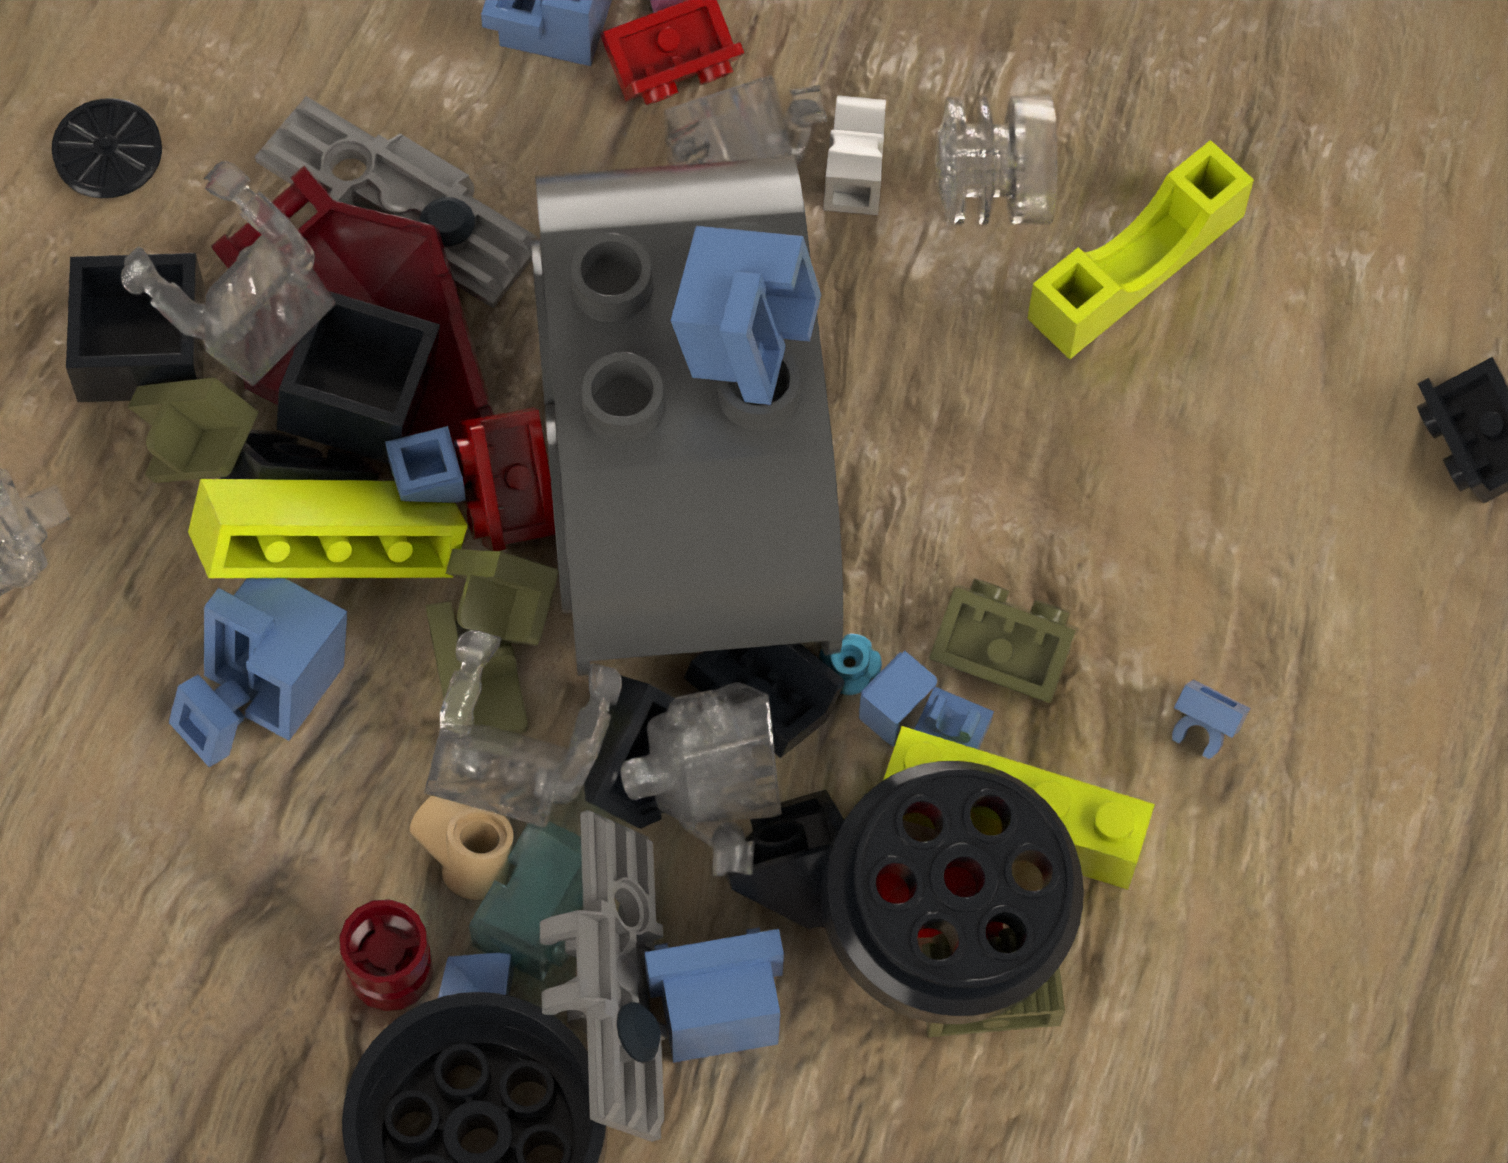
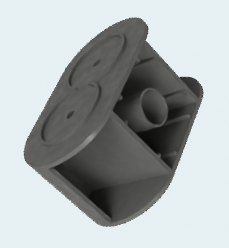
M794 156L535 176L540 237L531 238L558 570L562 614L572 613L578 676L591 675L590 661L820 641L825 655L840 654L843 641L841 534L834 450L818 315H816L810 342L784 339L786 347L771 405L744 402L737 382L692 378L671 323L673 309L696 226L803 236L810 256L802 187Z

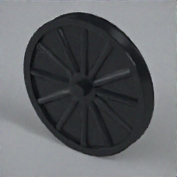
M104 98L89 101L69 112L55 130L51 150L56 170L61 179L70 188L89 197L115 198L137 190L153 176L161 160L162 141L154 119L143 108L126 100Z

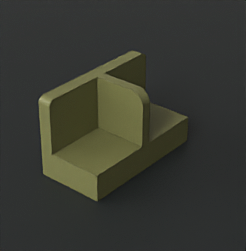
M215 377L137 386L128 405L130 410L152 425L146 438V446L149 452L153 454V457L147 467L145 476L154 483L227 477L232 472L259 413L258 410Z
M452 549L446 574L466 580L457 612L458 624L464 629L479 633V636L485 639L537 646L541 640L559 570L498 551Z
M451 601L426 605L429 629L453 747L525 733L528 730V721L517 673L515 653L511 643L480 637L477 632L462 628L458 621H455Z

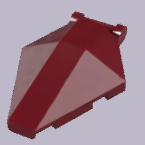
M304 165L290 177L294 183L230 238L224 234L211 245L213 251L236 277L239 284L242 320L240 322L244 389L278 405L280 385L318 289L321 288L440 324L435 367L410 435L448 426L454 447V440L463 438L461 421L492 416L494 412L439 229L431 224L336 201ZM310 202L318 212L253 267L246 256ZM470 476L462 477L464 490L471 486Z

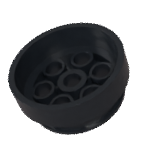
M936 761L924 763L893 774L877 784L854 806L839 828L828 851L822 873L821 909L824 925L835 954L845 970L866 993L884 1006L902 1015L929 1023L966 1024L998 1016L1025 1001L1047 982L1066 958L1075 940L1083 910L1084 888L1080 860L1074 842L1058 814L1045 799L1021 780L1001 770L974 762ZM983 806L995 811L1002 823L1001 833L998 835H985L979 832L972 824L970 817L971 809ZM913 812L927 816L934 825L935 839L927 842L912 839L903 827V816ZM1027 861L1034 864L1042 874V889L1029 891L1020 887L1012 875L1013 863ZM951 867H960L967 870L973 876L976 883L975 895L959 897L953 894L945 884V870ZM891 873L901 877L909 889L908 901L901 904H893L884 900L876 888L877 876ZM1001 922L1008 925L1017 937L1016 951L1013 953H1001L992 948L986 938L987 924ZM927 928L942 932L950 944L949 957L943 960H934L923 954L917 941L918 932Z
M468 992L443 996L427 1001L395 1019L382 1030L361 1056L347 1087L342 1115L343 1142L348 1163H527L526 1159L529 1153L541 1145H551L558 1148L563 1153L560 1163H604L607 1150L608 1127L590 1119L588 1051L576 1035L555 1016L543 1014L542 1008L528 1001L498 993ZM469 1065L481 1072L479 1080L473 1086L466 1089H455L445 1082L448 1073L458 1066ZM524 1082H535L546 1089L543 1099L531 1106L516 1104L510 1099V1094L516 1086ZM410 1112H423L432 1118L429 1128L418 1136H405L396 1130L398 1121ZM485 1128L497 1135L498 1138L494 1146L483 1153H470L461 1146L464 1136L474 1129Z

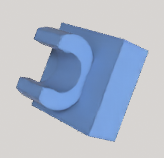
M197 674L177 687L169 724L207 766L211 767L230 755L237 726L245 718L238 708L248 703L250 697L235 680L227 681L213 691Z
M1193 679L1184 686L1174 706L1175 709L1186 714V716L1181 718L1174 726L1172 740L1181 743L1191 726H1202L1209 734V743L1202 756L1210 759L1222 748L1224 734L1233 738L1240 731L1251 708Z
M934 687L914 730L979 750L992 722L994 711Z

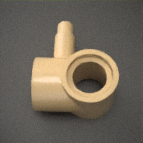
M513 784L505 790L497 791L475 805L459 788L449 786L434 793L417 810L410 824V833L443 866V880L453 893L466 899L482 900L493 897L504 888L508 878L514 837L513 828L506 817L513 813L516 807L525 802L526 793L521 786Z

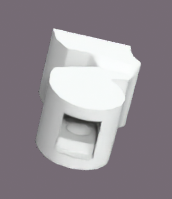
M837 95L834 130L831 129L823 210L878 215L886 100Z

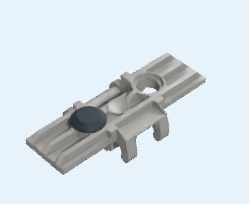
M307 96L255 156L258 164L290 184L294 183L290 177L305 165L336 201L436 226L440 232L455 285L492 308L497 305L532 261L531 238L537 236L473 198L474 184L468 174L402 134H398L389 140L379 134L375 138ZM345 159H357L366 165L364 174L352 181L341 180L332 171L336 164Z

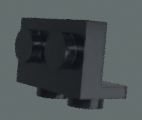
M1490 357L1438 386H1435L1430 378L1417 383L1426 402L1417 406L1418 412L1434 439L1441 435L1444 436L1452 454L1445 457L1443 461L1459 491L1462 492L1470 487L1483 504L1507 492L1508 383L1494 358Z
M800 643L704 651L690 662L684 679L780 759L827 721L845 684L841 676Z

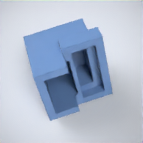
M486 0L481 13L482 27L498 31L499 45L502 47L591 66L612 0Z
M696 226L671 317L673 329L692 378L737 382L744 402L771 405L786 347L784 339L810 342L821 299L820 288L804 237Z
M247 578L234 596L218 588L204 606V676L220 685L227 681L235 680L249 695L250 701H252L245 710V717L290 741L344 667L347 611L286 578Z
M760 927L746 929L745 935L668 948L667 943L654 945L653 951L644 952L650 998L661 997L673 1063L778 1045L780 1008L774 977L783 975L784 962L779 929L760 932Z

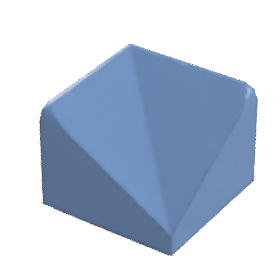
M448 426L385 442L388 461L401 501L456 503L466 500L463 478Z
M906 651L900 652L861 691L859 719L889 745L895 746L900 722L936 686L938 681L936 676Z
M498 952L449 956L438 998L468 992H488L510 996L514 971L512 954Z

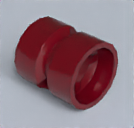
M390 899L373 900L356 908L345 920L339 936L340 954L348 981L356 997L367 1006L382 1011L402 1010L416 1003L428 990L433 977V962L427 932L419 915L406 904Z

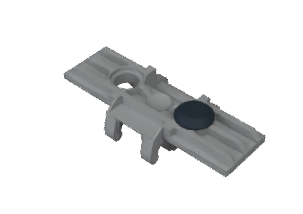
M586 810L580 813L583 910L552 916L540 922V943L552 945L559 941H565V953L577 958V976L563 985L542 991V1013L545 1015H555L567 1010L569 1028L583 1031L587 1034L590 1119L653 1142L661 1139V1125L665 1120L661 1040L668 1038L667 1025L657 1022L650 1012L649 990L645 973L644 952L653 951L654 940L663 938V925L656 922L653 842L644 834ZM614 897L620 903L618 912L616 910Z

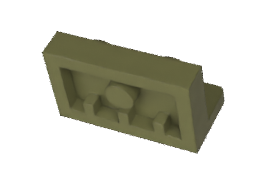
M976 578L973 579L971 588L961 585L955 586L929 659L1051 703L1073 641L1076 640L1080 629L1067 624L1070 612L1034 600L1031 610L1006 602L1010 593L1009 590Z

